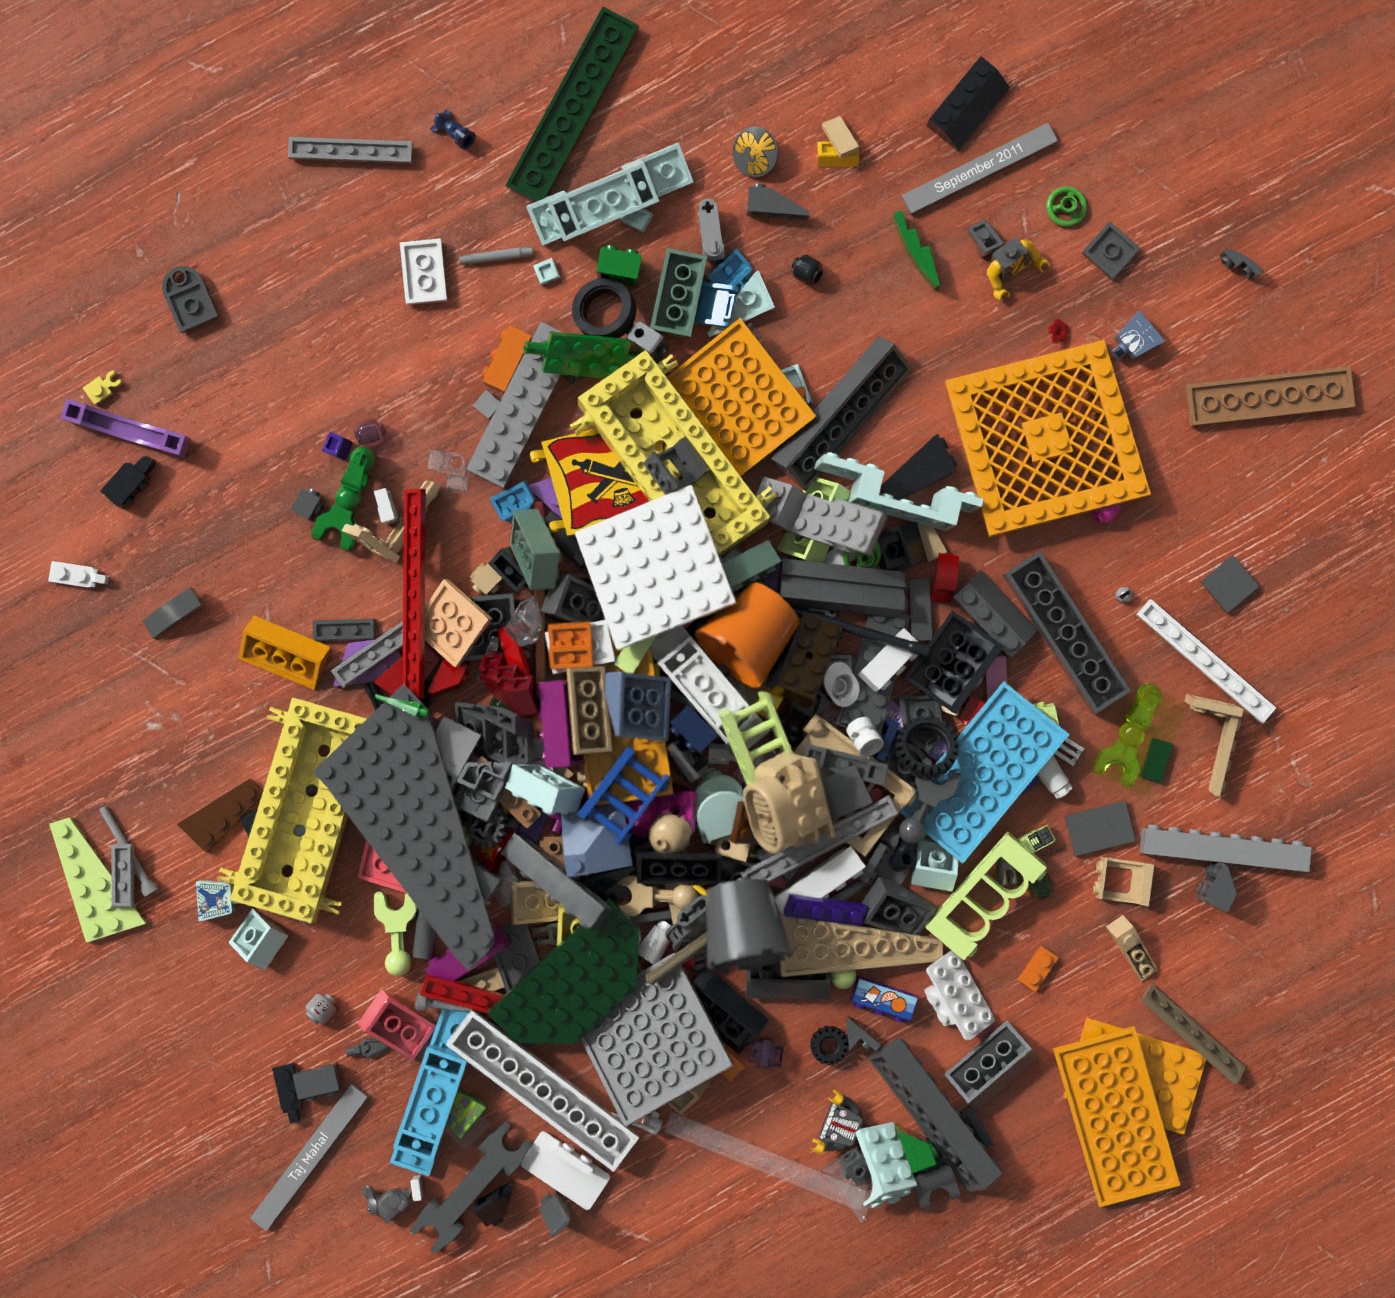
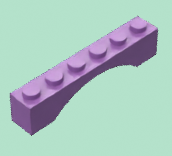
M66 399L60 419L183 458L186 456L191 440L186 435L137 422Z

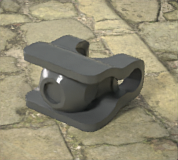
M942 1156L935 1158L936 1165L913 1173L917 1183L914 1191L922 1210L931 1207L929 1197L935 1189L943 1188L947 1190L952 1200L961 1197L953 1170Z

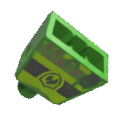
M459 1088L447 1120L448 1126L461 1139L487 1108L488 1104Z

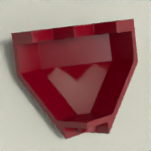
M503 653L484 655L479 670L489 693L518 716L540 720L539 710L541 709V703L539 699H534L532 695L535 685L534 677H518L520 673L518 664L503 666L505 663Z

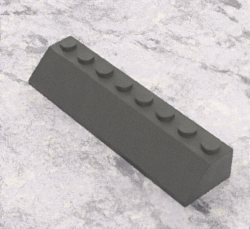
M879 336L813 410L817 417L790 437L771 458L778 468L804 491L822 473V471L814 469L816 461L824 454L827 455V453L838 455L912 370V367L896 345Z
M900 1037L893 1039L867 1057L945 1162L952 1168L954 1174L968 1192L985 1190L1002 1174L998 1169V1163L985 1152V1146L976 1140L973 1136V1130L967 1124H964L958 1110L949 1104L946 1094L936 1087L933 1077L924 1071L921 1061L912 1055L908 1044L904 1040L900 1039Z

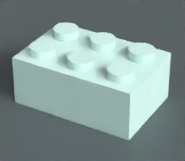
M513 764L505 787L512 791V795L528 800V804L543 808V812L550 815L577 812L585 790L582 786L540 764Z

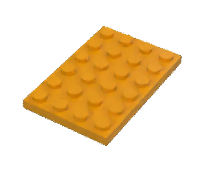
M1087 1017L1080 1041L1124 1028ZM1137 1033L1164 1129L1184 1135L1206 1059L1196 1050ZM1066 1092L1063 1095L1065 1099H1067Z

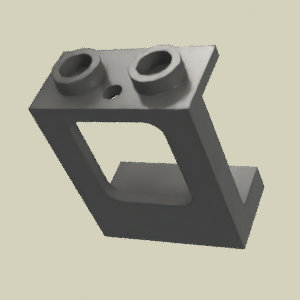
M686 436L681 438L674 446L658 454L654 451L643 462V465L665 495L692 485L710 470ZM666 460L671 461L681 474L682 480L677 482L663 462Z

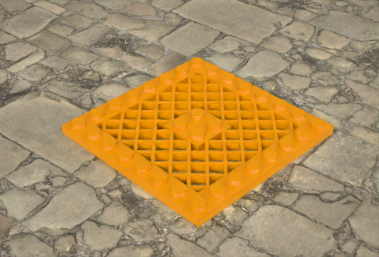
M1105 340L945 380V386L976 494H978L979 498L984 499L981 511L989 537L1151 495ZM1076 370V372L1074 373L1073 377H1072L1071 375L1065 373V372H1069V371ZM1079 371L1090 376L1086 384L1076 379ZM1056 375L1053 382L1046 378ZM1060 376L1070 381L1066 389L1056 384ZM1092 378L1096 389L1089 386V383L1092 380ZM1036 380L1033 387L1026 383ZM1040 381L1050 386L1046 394L1036 389ZM1072 383L1083 388L1079 396L1069 391ZM1017 385L1013 392L1006 388ZM1020 386L1030 391L1026 399L1016 394ZM1053 388L1063 393L1059 401L1049 396ZM997 390L993 397L987 394V392ZM1085 390L1096 395L1091 403L1081 398ZM1000 391L1010 396L1006 404L996 399ZM1033 393L1043 398L1039 406L1029 401ZM977 395L974 401H972L971 396ZM1065 395L1076 400L1072 408L1061 403ZM980 396L990 401L986 409L976 404ZM1013 398L1023 403L1019 411L1009 406ZM1097 398H1099L1101 408L1094 405ZM1045 400L1055 405L1052 413L1041 408ZM1078 402L1088 407L1084 415L1074 410ZM993 403L1003 408L999 416L989 411ZM1025 406L1035 410L1032 418L1022 413ZM1058 407L1068 412L1065 419L1062 413L1055 414ZM1091 409L1101 414L1097 422L1087 417ZM975 410L983 413L979 421ZM1005 411L1015 415L1012 423L1002 418ZM1038 412L1041 413V414H1043L1044 416H1046V417H1042V418L1035 419V417L1037 416ZM1071 414L1081 419L1077 427L1067 422ZM985 416L995 420L992 428L982 424ZM1103 417L1105 418L1107 427L1100 424ZM1018 418L1026 421L1021 424L1022 429L1014 425ZM1083 422L1094 426L1090 434L1080 429ZM998 423L1008 427L1005 435L995 431ZM1067 428L1074 432L1070 439ZM981 429L988 432L985 440L983 439ZM1011 429L1021 434L1018 442L1007 437ZM1096 429L1107 434L1103 441L1093 436ZM1076 434L1087 439L1083 447L1073 442ZM991 435L1001 440L997 448L987 443ZM1109 436L1111 438L1113 447L1106 444V441L1109 438ZM1024 437L1027 444V448L1020 445ZM1089 441L1100 446L1096 454L1086 449ZM1004 442L1014 447L1010 455L1000 450ZM1072 447L1080 451L1076 459L1068 455L1073 453ZM986 448L994 452L990 460ZM1102 448L1113 453L1109 461L1099 456ZM1017 449L1027 454L1023 462L1013 457ZM1082 453L1093 458L1089 466L1078 461ZM997 454L1007 459L1003 467L993 462ZM1115 455H1116V458H1117L1119 467H1118L1117 465L1111 463L1112 460H1113V458L1115 457ZM1029 457L1031 458L1032 464L1039 462L1036 469L1025 464ZM1059 457L1056 464L1048 460ZM1062 458L1073 463L1069 471L1058 466ZM1095 460L1106 465L1102 473L1091 468ZM1010 461L1020 466L1016 474L1006 469ZM1042 463L1053 468L1049 476L1038 471ZM1075 465L1085 470L1082 478L1071 473ZM1108 467L1118 472L1115 480L1104 475ZM992 468L1000 471L996 479ZM1022 469L1032 473L1029 481L1018 476ZM1055 470L1065 475L1062 483L1051 478ZM1088 472L1098 477L1095 485L1084 480ZM1002 474L1012 478L1009 486L998 481ZM1035 475L1045 480L1042 488L1031 483ZM1122 475L1123 480L1117 482L1119 477ZM1068 477L1078 482L1075 490L1064 485ZM1101 479L1109 483L1107 485L1097 487ZM1015 480L1025 485L1021 494L1011 489ZM1048 482L1058 487L1054 496L1044 491ZM1081 485L1089 488L1087 490L1077 492ZM998 487L1005 490L1002 498H1000ZM1028 488L1038 493L1034 501L1024 496ZM1061 490L1068 493V495L1057 497ZM1008 493L1018 498L1014 506L1004 501ZM1041 495L1048 498V500L1037 502ZM1021 500L1029 504L1017 507Z

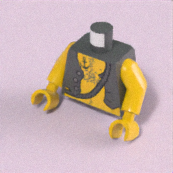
M1015 237L992 254L987 275L992 287L995 289L993 295L999 301L1003 302L1002 295L1007 298L1010 297V293L1001 286L1034 260V265L1041 272H1044L1041 269L1043 264L1046 263L1050 267V263L1041 256V253L1031 241H1019Z

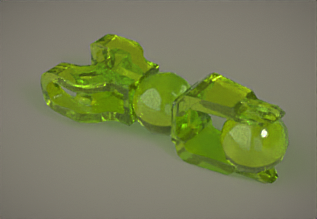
M1147 683L1139 687L1136 692V700L1126 714L1128 722L1124 723L1119 729V739L1116 738L1113 745L1099 751L1092 768L1093 773L1102 775L1110 764L1120 763L1123 767L1122 785L1126 788H1130L1133 785L1140 771V765L1136 759L1138 751L1136 746L1140 745L1144 740V729L1147 730L1150 727L1155 708L1162 701V691L1158 686Z

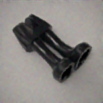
M818 694L811 708L790 700L791 704L783 715L778 716L783 731H785L797 710L800 712L795 722L785 733L789 744L798 746L803 741L802 727L810 715L816 714L821 701V696Z

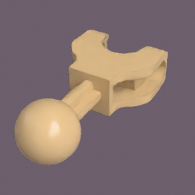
M637 871L631 872L617 883L618 885L628 887L632 893V900L622 901L617 905L627 916H636L647 907L653 908L658 901L673 902L678 909L683 910L699 897L698 891L691 885H678L674 890L658 889V884H637Z

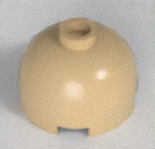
M672 812L660 814L649 828V841L657 852L680 853L690 843L692 830L689 823L682 816L679 818L676 815H672Z

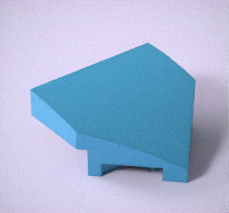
M735 248L705 277L710 283L738 287L737 292L731 293H739L749 281L752 267Z
M527 480L492 496L490 501L500 520L512 523L514 510L532 509L535 497Z

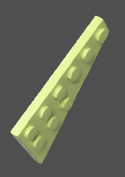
M72 817L51 823L50 828L86 943L146 924L147 921L140 915L135 905L133 907H112V873L106 864L101 861L95 849L88 843L85 835Z

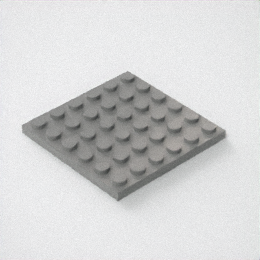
M672 953L638 973L637 987L581 1038L624 1127L633 1124L734 1066L682 965L652 986L646 980V974L676 953Z

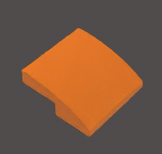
M591 621L548 625L551 669L593 667Z

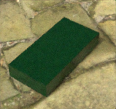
M1151 738L1140 777L1158 783L1162 782L1173 743Z

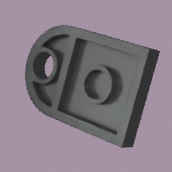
M179 266L166 274L162 283V291L180 333L183 334L219 318L205 282L197 271L190 267ZM183 273L185 275L182 283L175 282L176 274Z

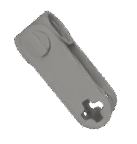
M709 198L703 199L699 204L702 253L708 256L707 261L716 262L725 259L718 207L714 200ZM705 208H709L711 213H707Z

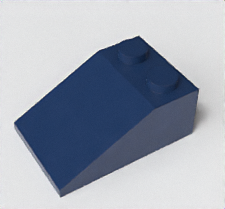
M689 705L670 722L672 725L670 730L678 738L682 736L687 741L685 745L693 753L695 751L700 753L718 736Z

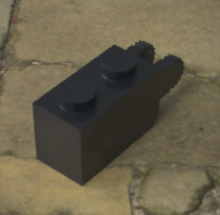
M142 456L141 460H138L135 465L124 463L100 492L121 509L129 508L135 501L134 497L148 487V481L151 479L148 475L156 464L154 459Z

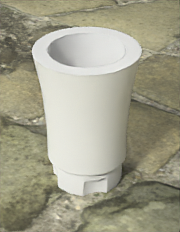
M1054 755L1051 756L1036 775L1049 792L1053 793L1056 799L1065 796L1073 788Z
M659 920L657 926L654 925L649 934L638 945V954L653 965L661 960L671 942L665 936L666 930L671 925L664 920Z

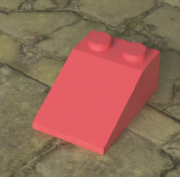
M383 989L380 990L358 1022V1025L365 1033L413 1061L436 1028V1024Z

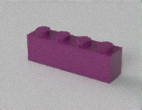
M498 923L492 926L495 934L492 949L473 968L511 945ZM449 949L446 950L447 955L441 958L438 955L428 961L430 965L425 968L427 974L453 981L469 972Z

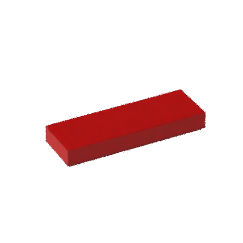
M510 624L498 629L497 632L506 664H518L520 668L518 677L531 676L517 624Z

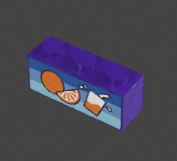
M857 976L850 1000L854 1003V1007L863 1010L869 1007L874 1009L873 1013L885 1016L887 1013L893 1015L894 1020L905 1023L906 1020H912L919 997L916 994Z

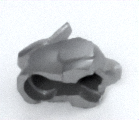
M366 1185L362 1189L363 1195L368 1199L367 1210L369 1214L373 1216L378 1213L387 1224L411 1202L409 1188H391L381 1196L377 1195L370 1185Z

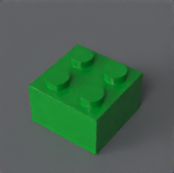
M607 245L606 248L601 247L596 270L597 277L612 278L618 280L623 285L638 287L643 265L642 255L632 249H627L625 252L611 245Z

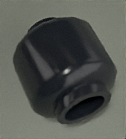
M808 254L802 255L800 258L797 257L792 263L793 277L806 285L816 284L823 275L821 262Z

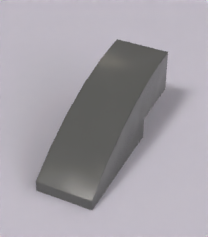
M190 587L158 608L142 622L154 639L184 621L189 615L205 605L195 589Z

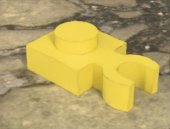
M110 371L106 375L105 380L99 376L83 387L94 405L97 406L113 395L110 390L112 387L117 388L122 385L123 382L120 379L112 382V377L117 374L115 371Z

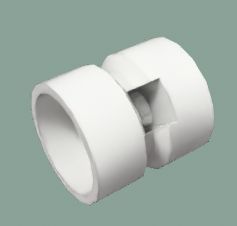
M860 717L851 722L847 727V734L862 757L872 756L883 747L884 741L879 732L876 731L870 718Z

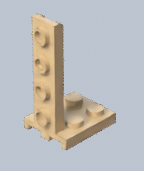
M426 480L420 488L426 489V512L428 505L437 497L438 490L441 487L438 483ZM404 514L386 541L380 538L377 539L373 536V532L357 524H354V526L345 524L342 531L378 557L382 556L384 559L391 560L396 564L400 558L397 553L404 547Z
M1186 694L1184 702L1189 704V708L1194 709V711L1206 713V710H1210V713H1214V715L1225 717L1208 787L1209 792L1220 797L1221 792H1224L1226 787L1225 773L1230 770L1231 760H1229V757L1236 746L1234 736L1235 732H1238L1240 729L1241 720L1239 717H1242L1244 709L1235 706V704Z

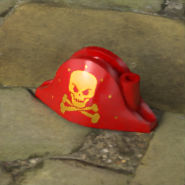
M511 831L507 836H501L503 841L496 843V846L482 848V845L478 846L479 857L488 870L495 874L505 860L501 851L512 835L518 833L517 831Z

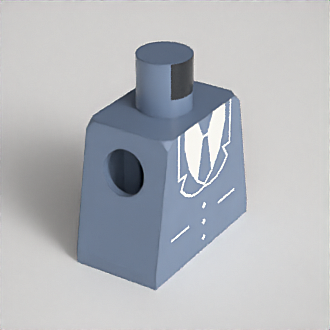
M1138 311L1114 337L1119 345L1111 350V353L1117 360H1120L1126 354L1131 360H1134L1156 348L1165 340L1143 313Z

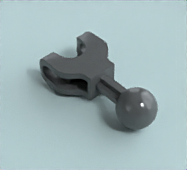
M927 757L923 759V764L932 765L931 759ZM957 771L952 772L946 782L941 784L935 783L931 779L926 780L925 776L923 779H920L917 774L915 775V782L919 789L916 799L920 801L913 816L905 819L899 828L900 836L906 843L917 844L924 839L926 835L924 820L931 806L936 808L939 801L953 796L961 779V773Z

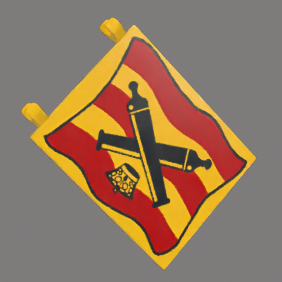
M596 429L583 431L578 436L571 434L543 441V450L530 452V458L533 463L546 459L563 520L549 523L551 533L565 529L567 537L572 536L577 531L649 502ZM658 442L655 445V449L658 452H662L667 449V446L663 442Z

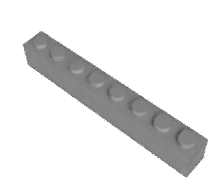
M1148 824V828H1142L1139 852L1143 854L1309 872L1312 847L1305 846V842L1292 841V844H1284L1285 840L1272 838V842H1266L1264 837L1251 836V840L1243 839V835L1231 834L1230 837H1222L1223 833L1210 831V835H1203L1202 830L1189 829V833L1181 832L1182 828L1169 827V830H1161V826Z

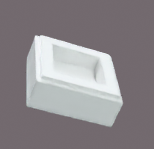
M417 1175L410 1181L414 1201L422 1200L424 1196L421 1175Z

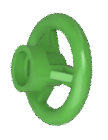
M1064 186L1057 188L1050 194L1047 200L1046 209L1048 216L1055 224L1062 227H1071L1080 223L1087 212L1085 196L1074 187ZM1068 192V195L1062 198L1059 205H1053L1054 199L1059 194ZM1074 195L1078 197L1081 203V211L1079 215L1075 211L1077 207V200L1074 197ZM1064 203H1069L1071 208H1066ZM1062 211L1068 213L1073 220H1061L1054 212Z
M876 541L871 555L866 554L863 559L862 556L865 553L855 552L857 558L856 567L875 569L879 565L882 550L878 541ZM843 551L844 565L852 566L849 561L850 552Z

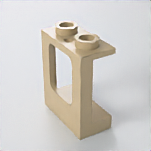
M1101 857L1100 861H1097L1096 873L1099 874L1098 881H1095L1093 886V894H1096L1095 898L1149 906L1154 865ZM1107 866L1126 868L1132 871L1128 893L1104 890Z

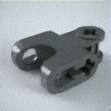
M706 895L697 897L681 910L677 916V922L666 930L665 936L669 941L673 942V949L676 953L707 931L706 906L700 910L701 905L706 903Z

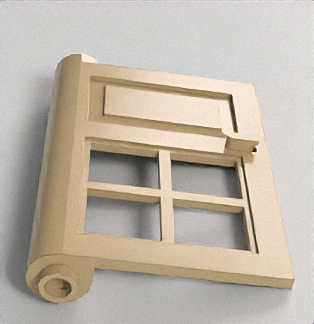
M817 714L813 716L804 728L807 736L794 751L795 754L804 756L806 744H811L861 756L849 738ZM872 756L865 757L877 761ZM819 769L821 779L836 773ZM887 769L884 785L882 786L895 795L892 801L899 813L906 804L910 806L917 797L915 795L916 790ZM875 783L869 784V786L867 787L869 792L873 788ZM854 811L851 812V813H849V814H847L844 818H846V817L850 816L851 814H853ZM896 816L870 829L863 839L856 836L847 841V843L863 856H866ZM833 820L832 824L838 822L839 820Z

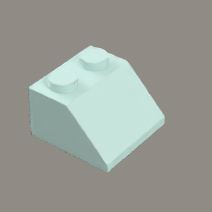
M924 838L918 843L915 853L916 863L912 868L911 884L953 891L958 874V859L936 841Z
M252 908L229 943L247 963L265 970L285 943L288 935L280 926Z

